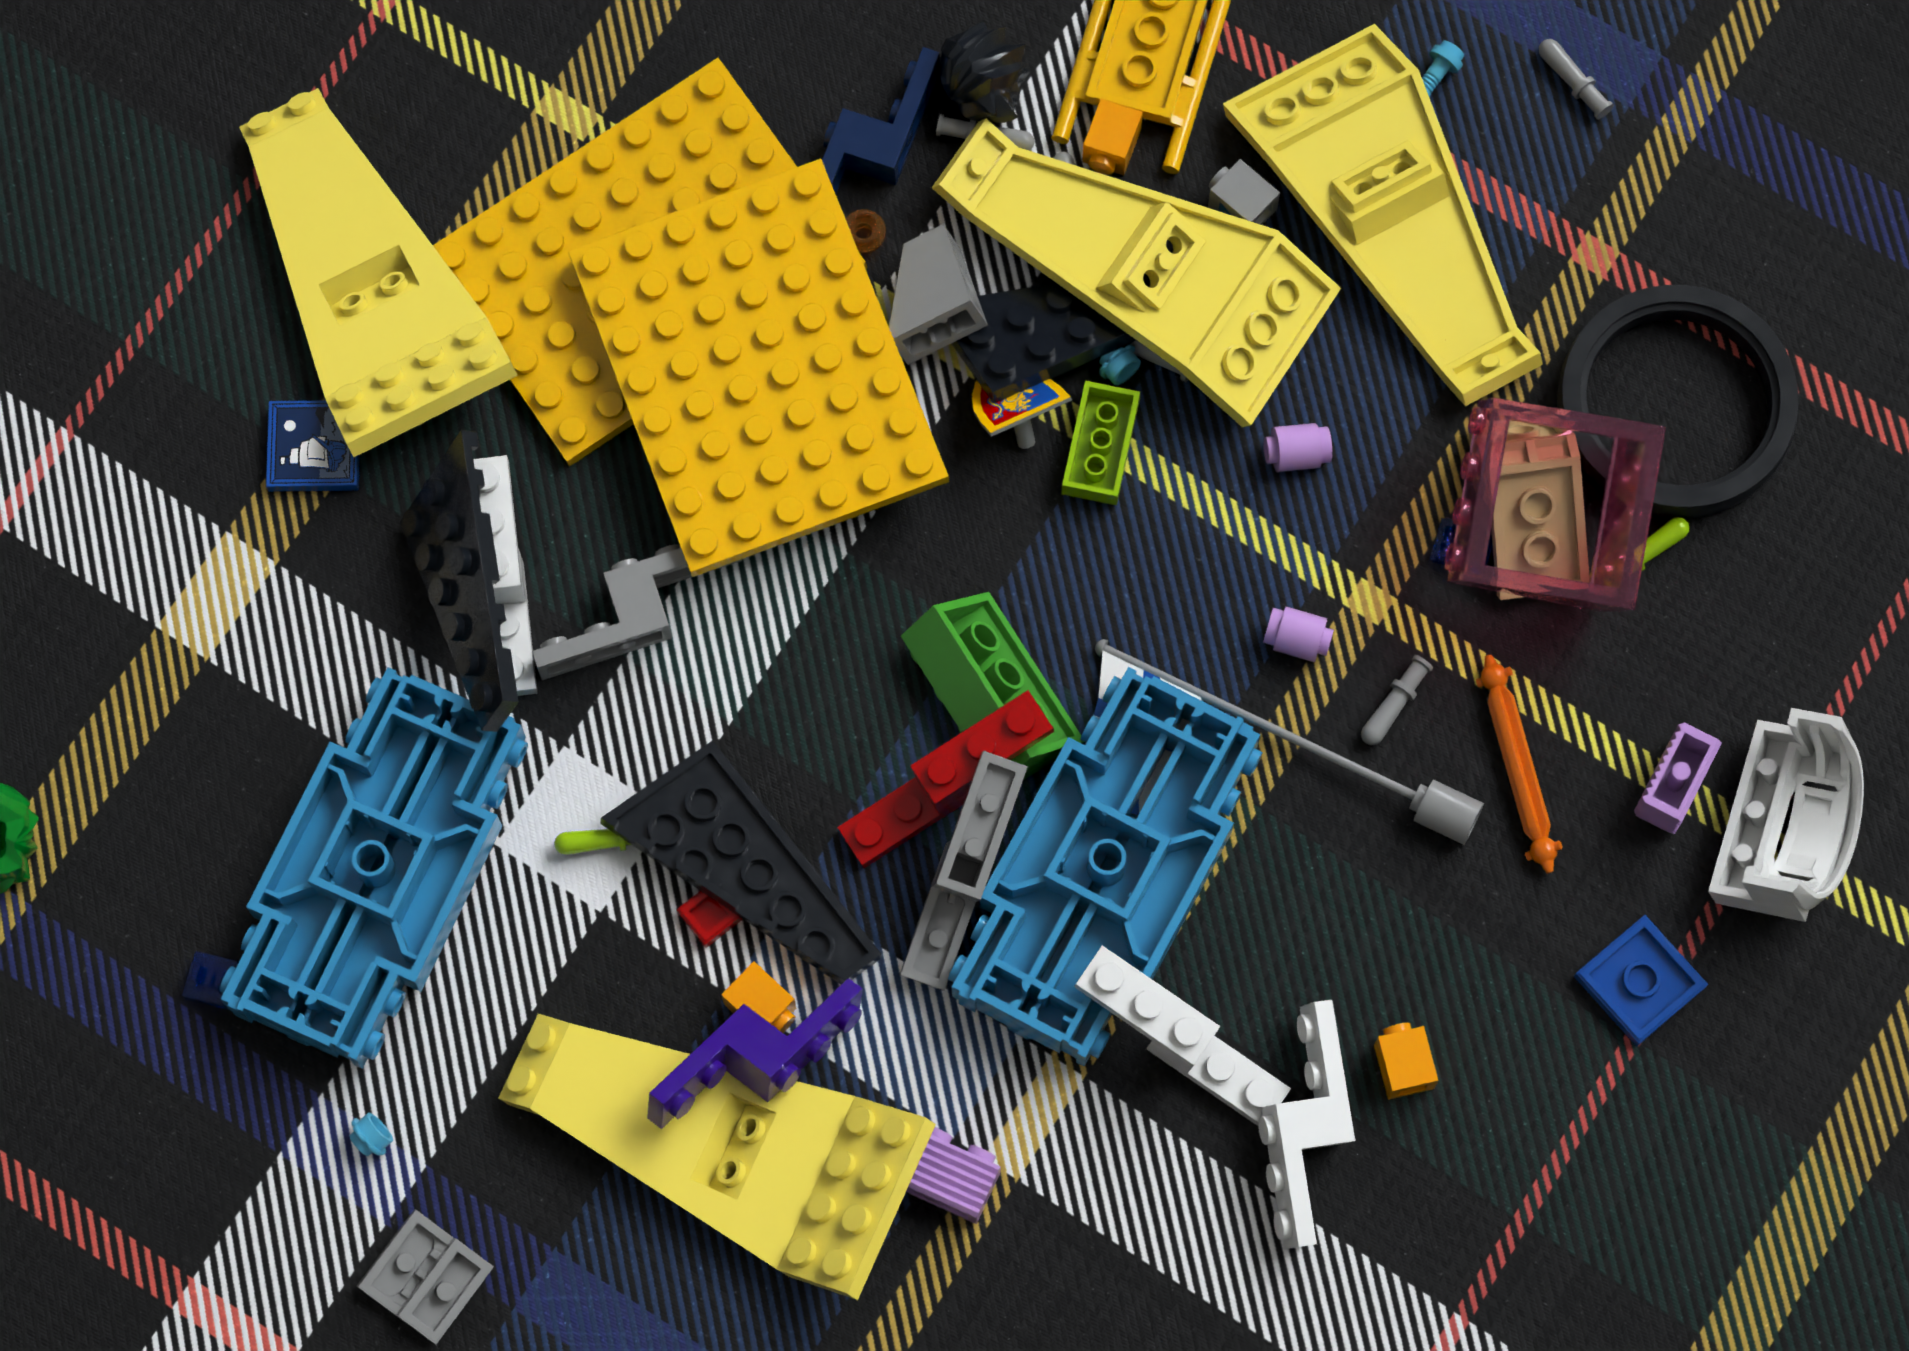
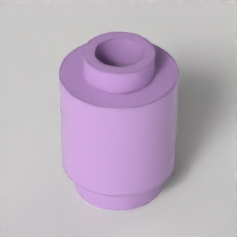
M1316 423L1272 427L1271 436L1264 437L1265 461L1267 464L1273 463L1276 472L1320 468L1322 463H1330L1332 460V440L1327 426L1318 427Z
M1285 607V610L1273 608L1263 643L1273 645V651L1315 662L1317 654L1327 656L1334 630L1326 628L1328 618L1290 607Z

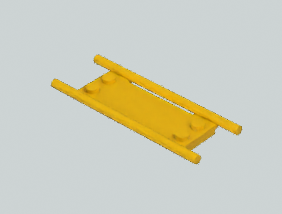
M1094 0L1051 139L1060 144H1067L1080 103L1085 102L1098 106L1102 98L1142 111V118L1174 126L1162 169L1170 174H1178L1231 0H1213L1190 77L1185 74L1208 0H1115L1099 52H1097L1112 0Z

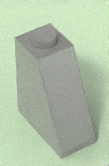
M944 224L903 244L889 329L900 355L909 365L988 325L961 249Z

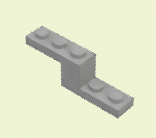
M675 544L663 547L655 552L654 557L637 561L634 558L622 560L611 567L612 570L604 572L619 623L610 625L608 622H602L585 629L583 635L568 640L566 637L560 636L544 641L540 645V649L532 651L541 680L672 639L670 626L657 588L692 577L680 545ZM741 559V560H738V561H735V562H733V563L727 564V565H725V566H728V565H731V564H734V563L741 562L742 559Z
M984 750L982 751L951 840L944 847L899 974L900 976L945 991L949 974L956 960L975 903L982 898L1028 766Z

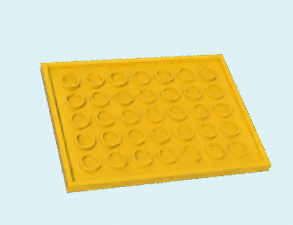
M719 57L433 245L488 318L518 375L510 379V381L569 467L633 425V421L568 251L797 167ZM861 256L865 269H867L866 261Z
M821 158L568 251L692 577L949 482L948 473Z

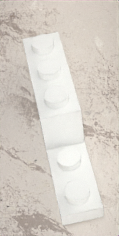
M507 455L473 459L475 469L483 470L485 486L480 490L481 512L490 514L500 578L499 582L493 584L495 602L497 604H504L506 621L500 625L502 647L511 649L518 696L538 694L534 656L532 653L533 646L525 571L517 542L509 460Z
M1103 945L1074 986L1152 1040L1146 1048L1148 1051L1257 1126H1259V1118L1263 1116L1261 1108L1282 1103L1291 1090L1283 1082L1214 1036L1220 1028L1218 1024Z
M1332 1000L1318 1001L1300 1006L1301 1015L1297 1018L1298 1035L1301 1042L1306 1044L1308 1062H1306L1304 1068L1305 1080L1308 1088L1313 1090L1314 1099L1262 1107L1263 1116L1259 1118L1260 1138L1262 1143L1268 1146L1270 1164L1266 1167L1267 1183L1271 1192H1275L1278 1209L1274 1213V1228L1278 1239L1283 1240L1284 1249L1317 1244L1302 1150L1355 1141Z

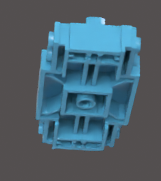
M387 667L382 679L377 677L372 682L366 696V702L369 705L362 719L356 718L347 732L345 740L349 744L347 749L329 742L246 906L251 915L260 921L258 925L252 924L247 930L241 944V950L244 953L237 967L231 966L227 970L220 986V992L223 993L221 1000L235 1016L251 1023L255 1020L286 1034L292 1040L306 1046H313L335 1057H338V1055L350 1059L355 1066L362 1069L368 1058L371 1060L376 1058L383 1045L385 1034L381 1033L387 1017L391 1016L394 1018L402 1007L406 992L402 991L403 986L406 985L419 992L422 991L502 828L498 815L490 812L491 807L498 809L508 788V784L504 780L511 766L519 767L528 748V743L524 741L526 736L520 724L516 723L514 718L508 716L498 732L481 731L474 710L471 708L470 700L411 675L409 678L403 675L401 677L397 674L396 670Z
M1130 667L1127 668L1122 679L1114 676L1102 699V701L1108 703L1100 718L1094 715L1091 717L1081 736V740L1086 742V744L1083 745L1070 737L1067 738L985 886L980 900V908L992 914L990 917L984 914L980 917L970 939L976 942L968 958L963 955L958 957L948 977V980L954 982L952 985V997L958 999V1004L973 1012L978 1010L1005 1024L1010 1031L1025 1039H1033L1057 1053L1063 1051L1076 1058V1063L1082 1066L1086 1065L1090 1055L1097 1059L1100 1057L1111 1033L1104 1029L1113 1013L1074 987L1102 945L1153 980L1231 836L1234 822L1220 815L1223 813L1228 817L1230 816L1241 795V791L1235 789L1242 774L1251 777L1263 754L1262 751L1257 749L1260 734L1253 731L1254 727L1244 723L1243 718L1239 716L1234 718L1155 676L1152 679L1147 676L1142 678L1136 674V670ZM1185 719L1190 723L1185 726L1182 732L1177 728L1181 720ZM1168 748L1173 753L1138 817H1136L1131 812L1163 753Z

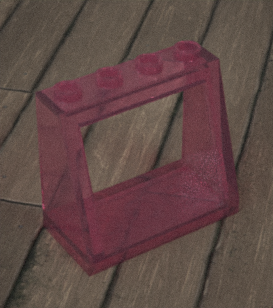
M1498 398L1478 401V406L1474 407L1471 412L1468 424L1469 433L1473 434L1470 452L1465 454L1461 464L1460 474L1461 478L1465 480L1462 498L1457 499L1453 510V523L1457 525L1454 543L1449 545L1445 556V568L1449 570L1447 582L1599 612L1635 610L1666 427ZM1510 420L1613 438L1589 583L1485 565Z

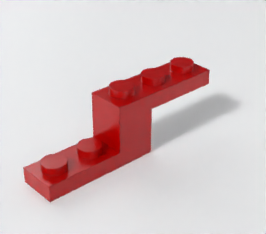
M1027 690L910 765L915 778L837 828L862 867L866 868L963 805L983 750L1012 760L1054 733V728L1029 690Z

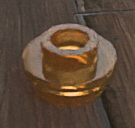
M861 209L852 212L845 218L859 253L873 252L883 244L886 237V226L880 215L871 210ZM860 228H868L872 231V234L868 238H860L856 235V232Z

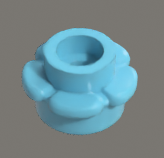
M1127 345L1125 348L1121 347L1101 356L1099 361L1102 365L1099 371L1100 376L1104 379H1109L1114 385H1120L1127 381L1141 364V360L1134 354L1135 347Z
M367 1113L360 1120L354 1118L351 1122L354 1132L350 1134V1139L356 1148L366 1156L372 1153L378 1156L384 1155L386 1153L385 1148L393 1141L388 1128L372 1113Z

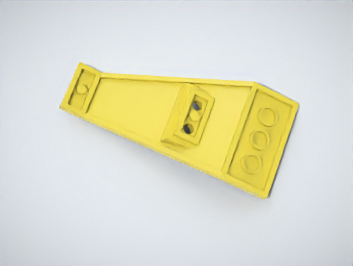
M1376 24L1361 30L1223 103L1226 117L1268 163L1434 371L1465 407L1543 365L1540 351L1519 330L1515 323L1420 72Z
M319 88L311 92L299 93L292 97L288 103L270 112L259 113L253 116L248 123L239 127L252 156L324 397L353 457L518 376L486 315L329 109Z
M987 118L978 121L932 186L934 191L970 222L1178 369L1241 427L1252 425L1341 289L1279 230L1019 148ZM1167 240L1173 245L1172 253L1166 247ZM1144 273L1150 279L1149 287L1143 281Z
M542 1014L537 1015L498 1099L510 1106L541 1115L786 1276L856 1300L859 1299L935 1128V1123L917 1114L798 1081L788 1091L782 1092L780 1090L769 1102H766L726 1071L715 1087L711 1089L706 1087L695 1097L692 1107L682 1118L676 1119L674 1117L664 1128L660 1129L647 1119L649 1093L690 1055L689 1053L579 1026Z

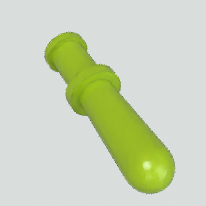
M1673 518L1636 548L1628 547L1623 551L1624 557L1607 569L1603 568L1599 571L1608 587L1614 589L1617 587V583L1634 571L1640 573L1645 570V563L1687 536L1689 533V523L1684 518Z
M609 829L562 832L554 841L555 849L564 855L620 847V851H625L626 846L631 845Z

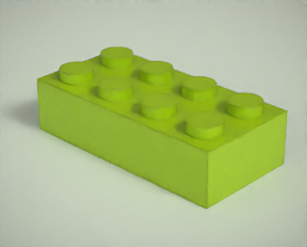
M1085 381L1062 483L1063 495L1117 505L1138 411L1140 391Z

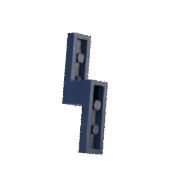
M923 47L918 61H910L903 83L904 86H907L906 92L902 100L896 99L894 101L888 122L844 108L837 123L830 122L824 137L823 146L827 147L822 162L835 194H837L846 169L894 185L897 184L940 74V52Z

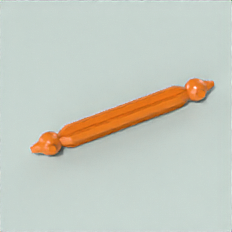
M1491 654L1486 655L1481 678L1476 679V683L1479 688L1484 686L1490 690L1487 703L1524 833L1533 841L1530 851L1525 852V856L1528 861L1534 860L1540 864L1544 871L1549 874L1554 870V860L1558 850L1562 849V844L1559 840L1554 842L1548 838L1551 826L1514 695L1505 686L1508 677L1513 675L1510 667L1504 668L1498 664Z

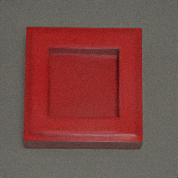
M699 891L676 909L677 914L705 948L709 947L742 921L741 917L702 891Z

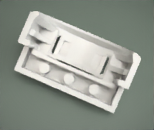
M1791 708L1787 722L1788 725L1757 720L1708 892L1716 904L1806 922L1809 910L1818 905L1838 887L1848 869L1861 824L1864 780L1859 751L1842 717ZM1807 781L1835 786L1837 791L1818 789L1802 784ZM1795 792L1792 812L1788 828L1786 831V835L1780 852L1778 854V857L1775 861L1774 855L1776 852V848L1778 845V841L1780 838L1790 799L1793 793Z

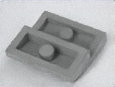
M414 1209L356 1287L428 1340L437 1344L494 1266Z

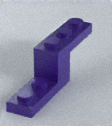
M848 978L788 1036L743 1004L649 1093L647 1119L662 1129L674 1117L676 1119L682 1118L692 1107L695 1097L704 1088L711 1089L715 1087L726 1071L766 1102H769L780 1090L782 1092L788 1091L798 1080L801 1070L811 1060L818 1062L827 1053L832 1040L841 1031L847 1033L857 1024L862 1015L860 1004L863 988Z

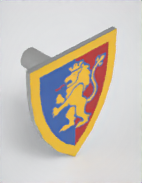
M1052 379L1041 382L997 403L991 401L977 380L972 393L974 414L981 426L991 437L1014 427L1018 446L1023 449L1034 446L1036 442L1031 424L1032 418L1072 401L1071 396Z

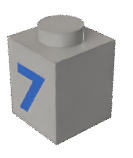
M1241 159L1230 170L1227 167H1223L1209 183L1208 207L1213 210L1263 225L1278 208L1280 192Z

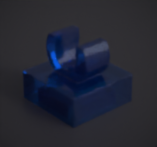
M195 951L182 996L186 1000L230 1010L221 1000L223 993L220 992V986L227 970L231 966L237 967L239 961Z

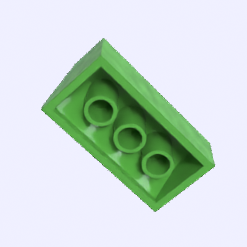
M989 592L933 605L901 635V638L910 650L911 657L924 672L934 688L937 698L945 705L957 724L960 733L1029 690L1054 728V733L1011 760L1028 766L1024 779L1053 763L1068 737L1081 744L1084 743L1081 740L1082 735Z

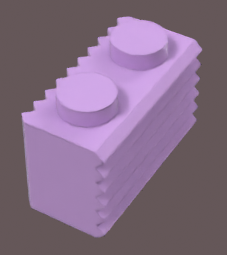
M1687 723L1678 724L1634 809L1636 816L1669 833L1675 834L1722 742Z
M935 1127L906 1192L977 1224L1000 1175L1001 1166L993 1163L996 1158L995 1155L980 1147L970 1145L968 1151L950 1144L953 1137Z

